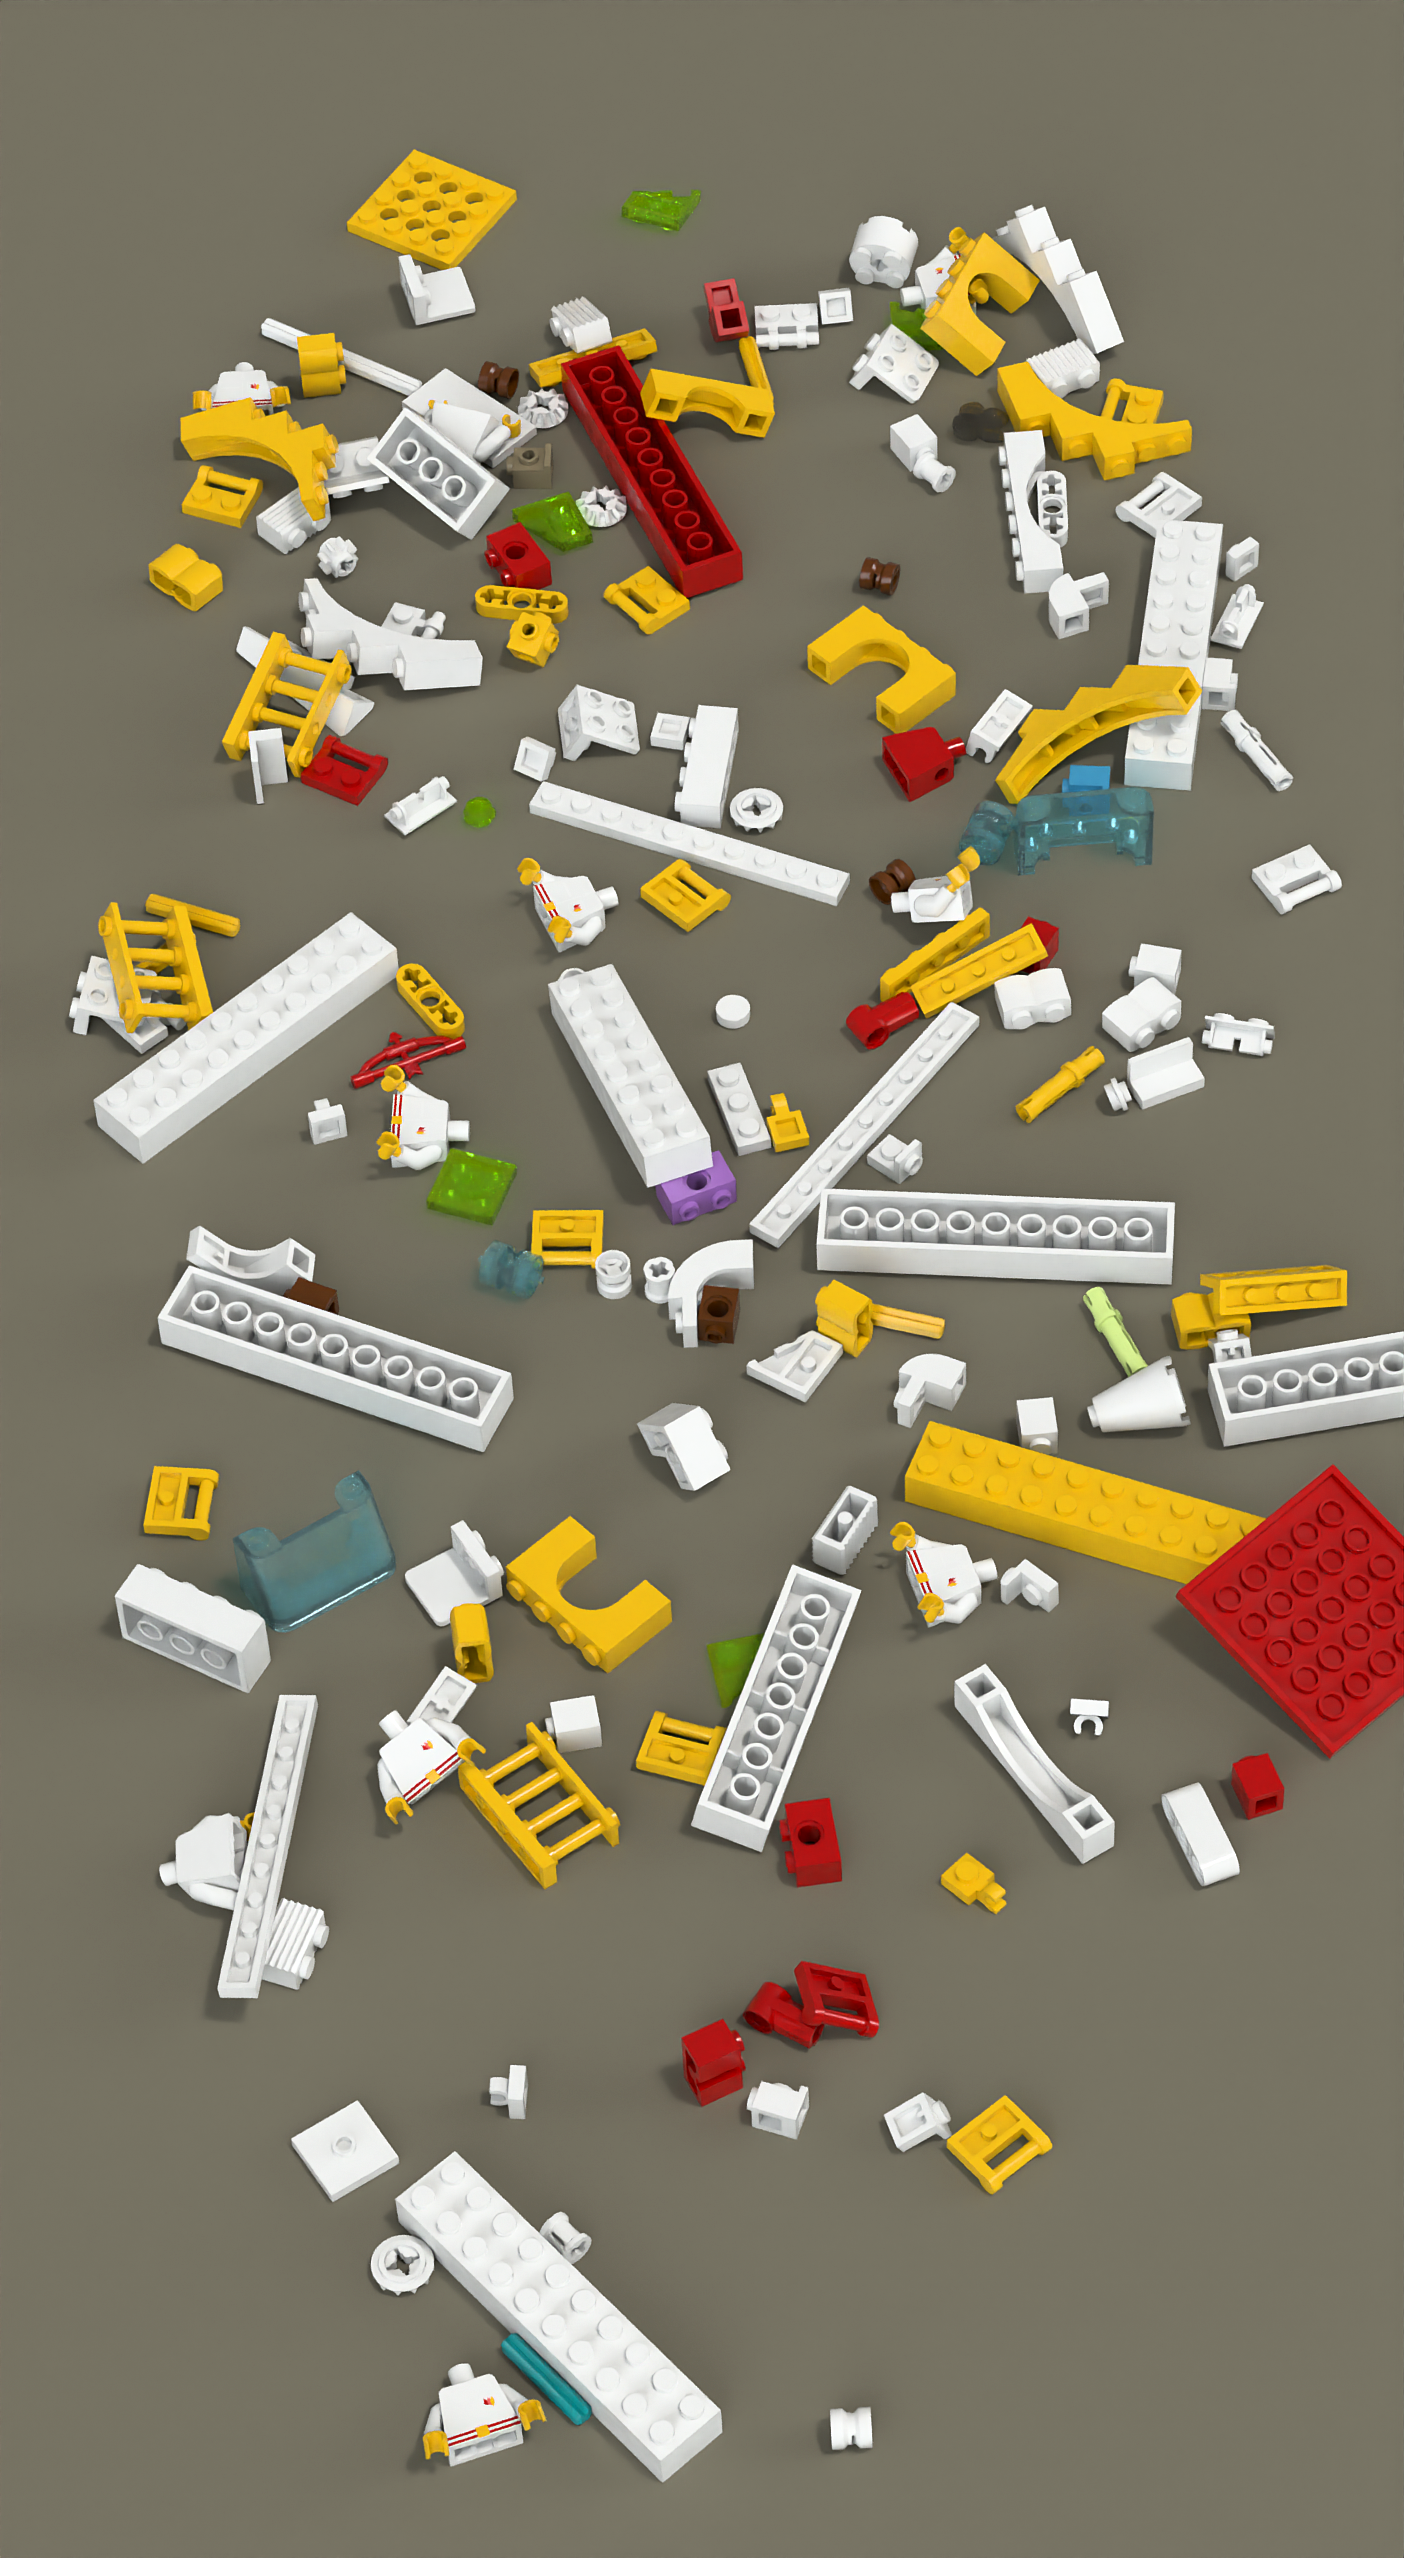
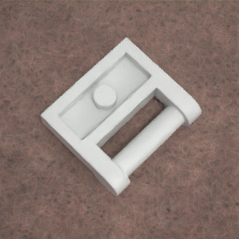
M1164 472L1156 475L1152 480L1153 483L1129 501H1123L1115 509L1117 516L1122 521H1131L1155 538L1158 519L1183 521L1202 506V497ZM1159 493H1162L1160 496H1158L1155 500H1153L1151 503H1149V504H1148L1146 507H1144L1142 510L1140 509V508H1141L1142 506H1144L1147 502H1149L1151 499H1153L1156 495H1158Z
M1310 844L1252 869L1253 881L1280 914L1291 911L1294 905L1323 892L1329 891L1332 893L1342 887L1341 879L1337 872L1330 870Z

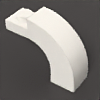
M198 1226L190 1231L186 1259L202 1270L281 1296L284 1295L287 1289H292L298 1277L312 1282L315 1254L291 1238L265 1250L251 1251L239 1249L227 1244L203 1227Z
M753 1239L730 1240L712 1244L691 1255L677 1269L668 1291L669 1320L676 1319V1334L683 1333L684 1348L698 1347V1313L704 1285L754 1289Z

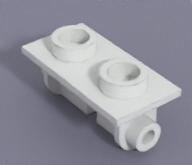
M1245 584L1238 588L1236 595H1232L1210 641L1242 649L1264 605V602L1256 600L1253 586Z
M444 776L440 778L434 777L431 782L419 789V793L416 794L414 792L400 802L393 803V808L384 817L404 835H407L457 803V800L446 790L450 787L448 780Z
M1216 1013L1214 1017L1205 1016L1206 1029L1211 1030H1204L1202 1044H1208V1048L1233 1051L1234 1040L1237 1039L1241 1040L1239 1053L1263 1056L1264 1053L1271 1054L1273 1041L1267 1040V1038L1274 1039L1275 1032L1274 1026L1269 1025L1267 1021L1255 1018L1249 1019L1248 1022L1234 1020L1233 1016L1224 1013Z

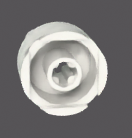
M874 216L869 218L868 223L863 224L862 222L859 225L849 257L850 266L856 273V280L862 284H871L875 281L886 283L892 288L902 287L904 281L909 276L918 247L916 233L912 229L909 233L902 227L903 222L891 217Z

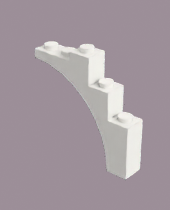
M1029 205L1015 211L1016 218L1006 221L1008 225L997 229L998 236L992 239L1009 254L1024 262L1039 276L1064 311L1077 339L1080 338L1093 354L1124 342L1097 271L1085 274L1071 238L1059 241L1045 207L1034 210L1033 206Z
M317 578L304 579V591L299 592L298 597L300 611H304L306 614V627L301 629V643L303 647H307L311 658L331 659L335 657L338 649L343 650L348 661L353 663L358 675L393 673L395 678H399L404 690L480 686L483 657L475 640L422 638L377 626L355 616L340 606L325 592Z

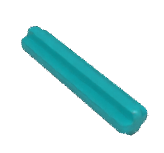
M512 2333L508 2338L504 2339L501 2344L502 2352L574 2424L582 2425L591 2417V2406L519 2334Z

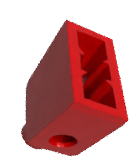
M926 727L882 737V760L909 802L950 782L954 778V759L966 755V748L960 737L944 742L934 727Z

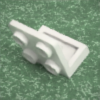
M891 323L880 335L874 333L864 347L868 352L866 355L863 353L854 363L852 369L856 372L849 383L860 390L873 376H876L909 403L914 404L919 400L938 368L939 361Z
M91 956L87 973L81 971L76 991L81 992L80 999L73 998L69 1017L75 1018L73 1032L83 1035L87 1033L91 1015L124 1023V1020L119 1016V1000L109 960ZM133 966L135 975L157 976L152 970ZM139 989L142 1003H150L153 990ZM146 1017L141 1019L138 1027L144 1025Z
M464 1520L451 1526L453 1548L405 1573L406 1583L438 1626H445L450 1623V1612L453 1607L465 1603H480L484 1606L503 1596L501 1576L504 1575V1571L499 1560L494 1555L491 1557L485 1551V1544L481 1535L476 1530L471 1531Z

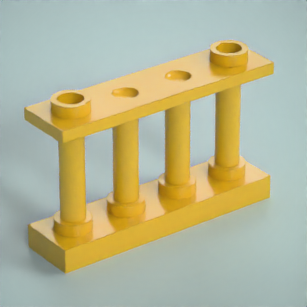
M273 631L222 740L229 758L238 761L242 760L245 752L250 750L248 732L255 731L258 724L263 721L296 729L300 732L294 745H283L285 758H287L293 775L300 778L304 768L308 767L312 761L315 744L343 684H346L350 679L352 668L345 652L338 649L332 663L293 653L285 634ZM290 665L326 676L319 691L281 681L280 677L284 668ZM279 693L313 704L305 719L267 708L271 696Z
M111 902L104 915L99 919L98 931L100 936H103L119 1000V1016L124 1020L126 1032L134 1033L143 1017L183 1018L184 1022H187L188 1030H190L212 1014L213 1009L186 906H173L163 922L121 920L118 904ZM125 934L162 936L166 940L168 949L129 948ZM132 961L169 963L173 967L175 977L135 975ZM139 989L176 991L180 995L182 1005L142 1003Z
M530 1722L526 1725L527 1746L488 1770L483 1768L479 1770L475 1765L471 1766L464 1762L458 1766L460 1788L541 1886L547 1889L557 1883L556 1866L558 1865V1860L601 1833L612 1847L618 1845L620 1821L610 1807L604 1808L556 1751V1746L551 1736L546 1731L540 1732L535 1724ZM536 1757L549 1770L508 1796L505 1794L500 1796L494 1789L495 1782ZM558 1782L570 1795L529 1822L527 1820L521 1821L515 1814L517 1807ZM579 1808L591 1820L589 1824L551 1847L547 1845L543 1847L537 1840L536 1834Z

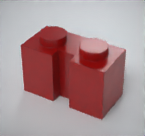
M724 2019L681 2037L684 2078L701 2107L743 2088L742 2072L746 2071L741 2052L745 2051V2047L739 2033L736 2030L730 2031Z

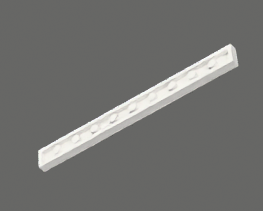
M544 781L529 804L530 813L834 906L838 905L850 883L849 873Z
M950 1002L750 1222V1233L779 1248L820 1203L821 1188L832 1189L977 1029L979 1026V1016Z
M316 1695L279 1696L217 1987L220 1998H258L318 1709Z

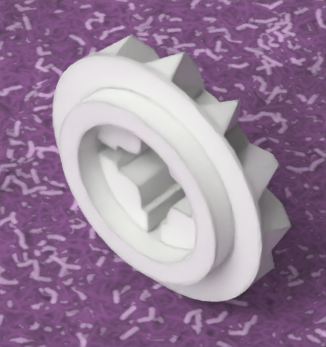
M541 387L539 392L535 393L529 390L527 397H520L518 415L534 424L536 428L556 426L568 414V403L565 400L564 394H557L555 389L546 392Z
M607 485L603 489H597L593 486L591 492L582 491L581 498L576 500V513L578 517L590 526L607 527L614 525L623 519L627 512L626 497L621 496L618 489L610 491ZM602 502L606 505V510L604 511L603 507L596 503Z
M751 788L737 794L730 804V817H733L736 826H744L747 832L752 828H757L760 833L764 827L773 829L776 821L782 820V800L777 794L767 789ZM754 805H757L761 815H754Z
M398 2235L388 2238L375 2249L372 2255L371 2271L373 2279H376L383 2291L388 2289L394 2291L398 2296L401 2292L411 2291L415 2294L418 2287L428 2284L429 2277L432 2271H434L433 2253L429 2246L417 2237ZM397 2255L406 2264H410L409 2275H405L400 2269H396Z

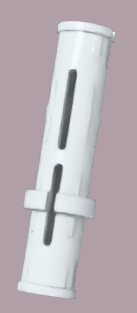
M1237 710L1227 712L1221 719L1223 721L1221 725L1232 735L1237 748L1248 754L1277 791H1283L1288 788L1292 783L1291 779H1293V776L1260 739L1261 734L1257 729L1250 727Z

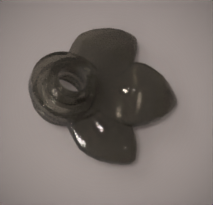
M969 402L960 407L959 415L954 417L952 427L954 435L963 441H975L979 438L988 443L1004 442V433L1000 429L1008 424L1010 417L1006 412L998 408L990 407L984 409L983 405L979 402Z

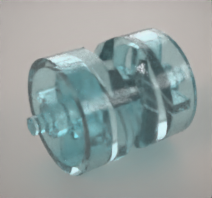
M983 801L978 803L974 807L968 825L960 839L959 849L961 853L971 846L980 857V865H993L997 863L1015 825V818L1012 812L996 802Z
M494 1240L487 1248L484 1256L480 1255L478 1258V1262H481L479 1281L484 1285L499 1290L506 1286L508 1293L529 1299L534 1294L538 1284L544 1283L545 1278L541 1277L544 1260L538 1254L526 1250H521L517 1253L515 1246Z

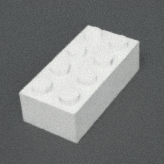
M407 408L402 410L367 458V460L454 530L471 540L510 489L423 418Z
M137 1564L115 1595L122 1638L241 1691L249 1693L271 1662L265 1620L259 1614L252 1610H243L233 1606L223 1597H213L199 1591L191 1583H181L174 1580L159 1569H149Z

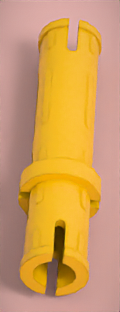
M1090 1046L1072 1062H1065L1055 1076L1015 1106L1019 1117L1023 1121L1026 1120L1027 1123H1031L1040 1113L1049 1108L1074 1087H1080L1090 1073L1105 1063L1103 1054L1099 1049Z

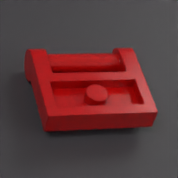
M328 735L323 742L322 748L312 759L310 765L301 773V782L358 806L386 771L388 758L379 754L375 756L341 743L338 737ZM339 755L369 769L365 772L333 759V757Z
M801 1961L797 1965L794 1973L804 2005L802 2020L806 2025L819 2026L820 2024L850 2029L857 2031L860 2036L869 2038L876 2035L879 2029V2019L865 1974ZM824 2005L856 2011L857 2015L825 2009Z

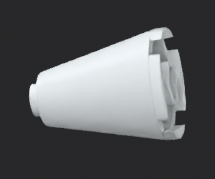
M1166 1356L1094 1396L1092 1398L1093 1405L1087 1407L1093 1428L1100 1426L1102 1432H1116L1191 1425L1189 1416H1181L1182 1413H1186V1404L1175 1368L1167 1370L1166 1367L1172 1364L1171 1357Z

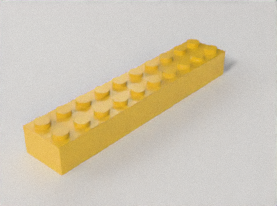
M929 1421L905 1474V1502L1184 1584H1188L1267 1519L933 1421Z

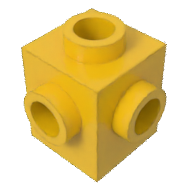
M522 612L519 620H516L511 626L510 640L507 648L516 658L544 667L550 653H553L558 646L559 631L551 623L552 619L549 616L540 612H534L533 615Z

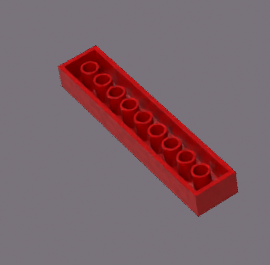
M617 345L561 363L562 389L623 496L626 497L627 503L679 592L686 598L743 580L742 551L664 420L646 417L640 394L643 384L621 347Z

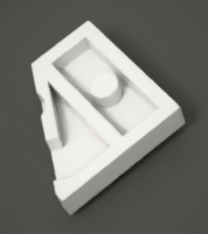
M811 1330L798 1337L795 1342L786 1343L774 1349L773 1356L759 1363L755 1359L750 1361L746 1366L747 1374L806 1403L843 1354V1345Z

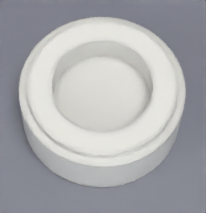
M728 995L721 998L716 1004L717 1021L722 1026L730 1029L744 1026L750 1019L749 1002L739 995Z

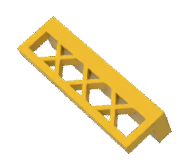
M1330 1265L1200 1274V1285L1213 1288V1314L1217 1315L1347 1306V1270Z

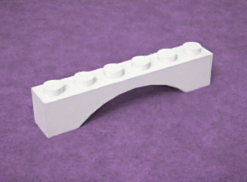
M1042 430L1004 433V446H998L999 465H1005L1006 468L1001 470L1002 487L1009 489V492H1005L1006 511H1012V515H1008L1009 533L1016 535V538H1012L1013 558L1019 557V561H1015L1016 580L1023 582L1024 594L1049 592L1053 582L1063 575L1060 544L1048 537L1037 525L1028 506L1029 498L1037 485V479L1040 474L1045 472V447Z
M984 1664L954 1681L956 1709L1081 1863L1084 1864L1113 1847L1115 1821L1092 1794L1071 1782L1048 1758L1022 1720L1007 1689L989 1667Z

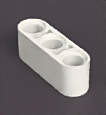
M1197 1782L1162 1794L1161 1800L1165 1815L1200 1885L1206 1886L1238 1875L1240 1872L1239 1863L1234 1849L1201 1784Z

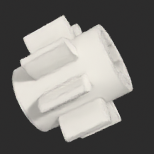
M340 536L330 538L320 547L317 556L321 562L318 565L326 575L332 573L335 578L346 576L356 567L358 557L354 553L357 551V548L349 539L344 542Z

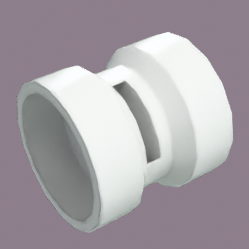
M608 1250L600 1254L595 1262L597 1290L608 1299L625 1297L632 1288L630 1259L625 1253L618 1250Z
M859 2407L854 2413L846 2412L842 2408L830 2409L832 2450H843L852 2444H856L860 2449L873 2448L870 2407Z

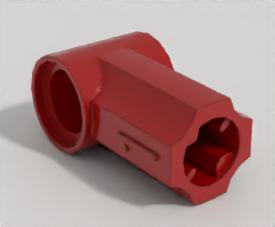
M901 992L872 1008L868 1004L856 1007L848 1015L846 1026L867 1049L873 1050L883 1045L891 1032L919 1018V1009L915 1004L914 998L908 992Z
M764 1982L743 2013L745 2021L757 2031L766 2034L775 2031L809 2049L811 2046L816 2045L825 2027V2024H820L819 2026L806 2025L802 2020L804 2006L793 2001L784 1988L772 1982Z

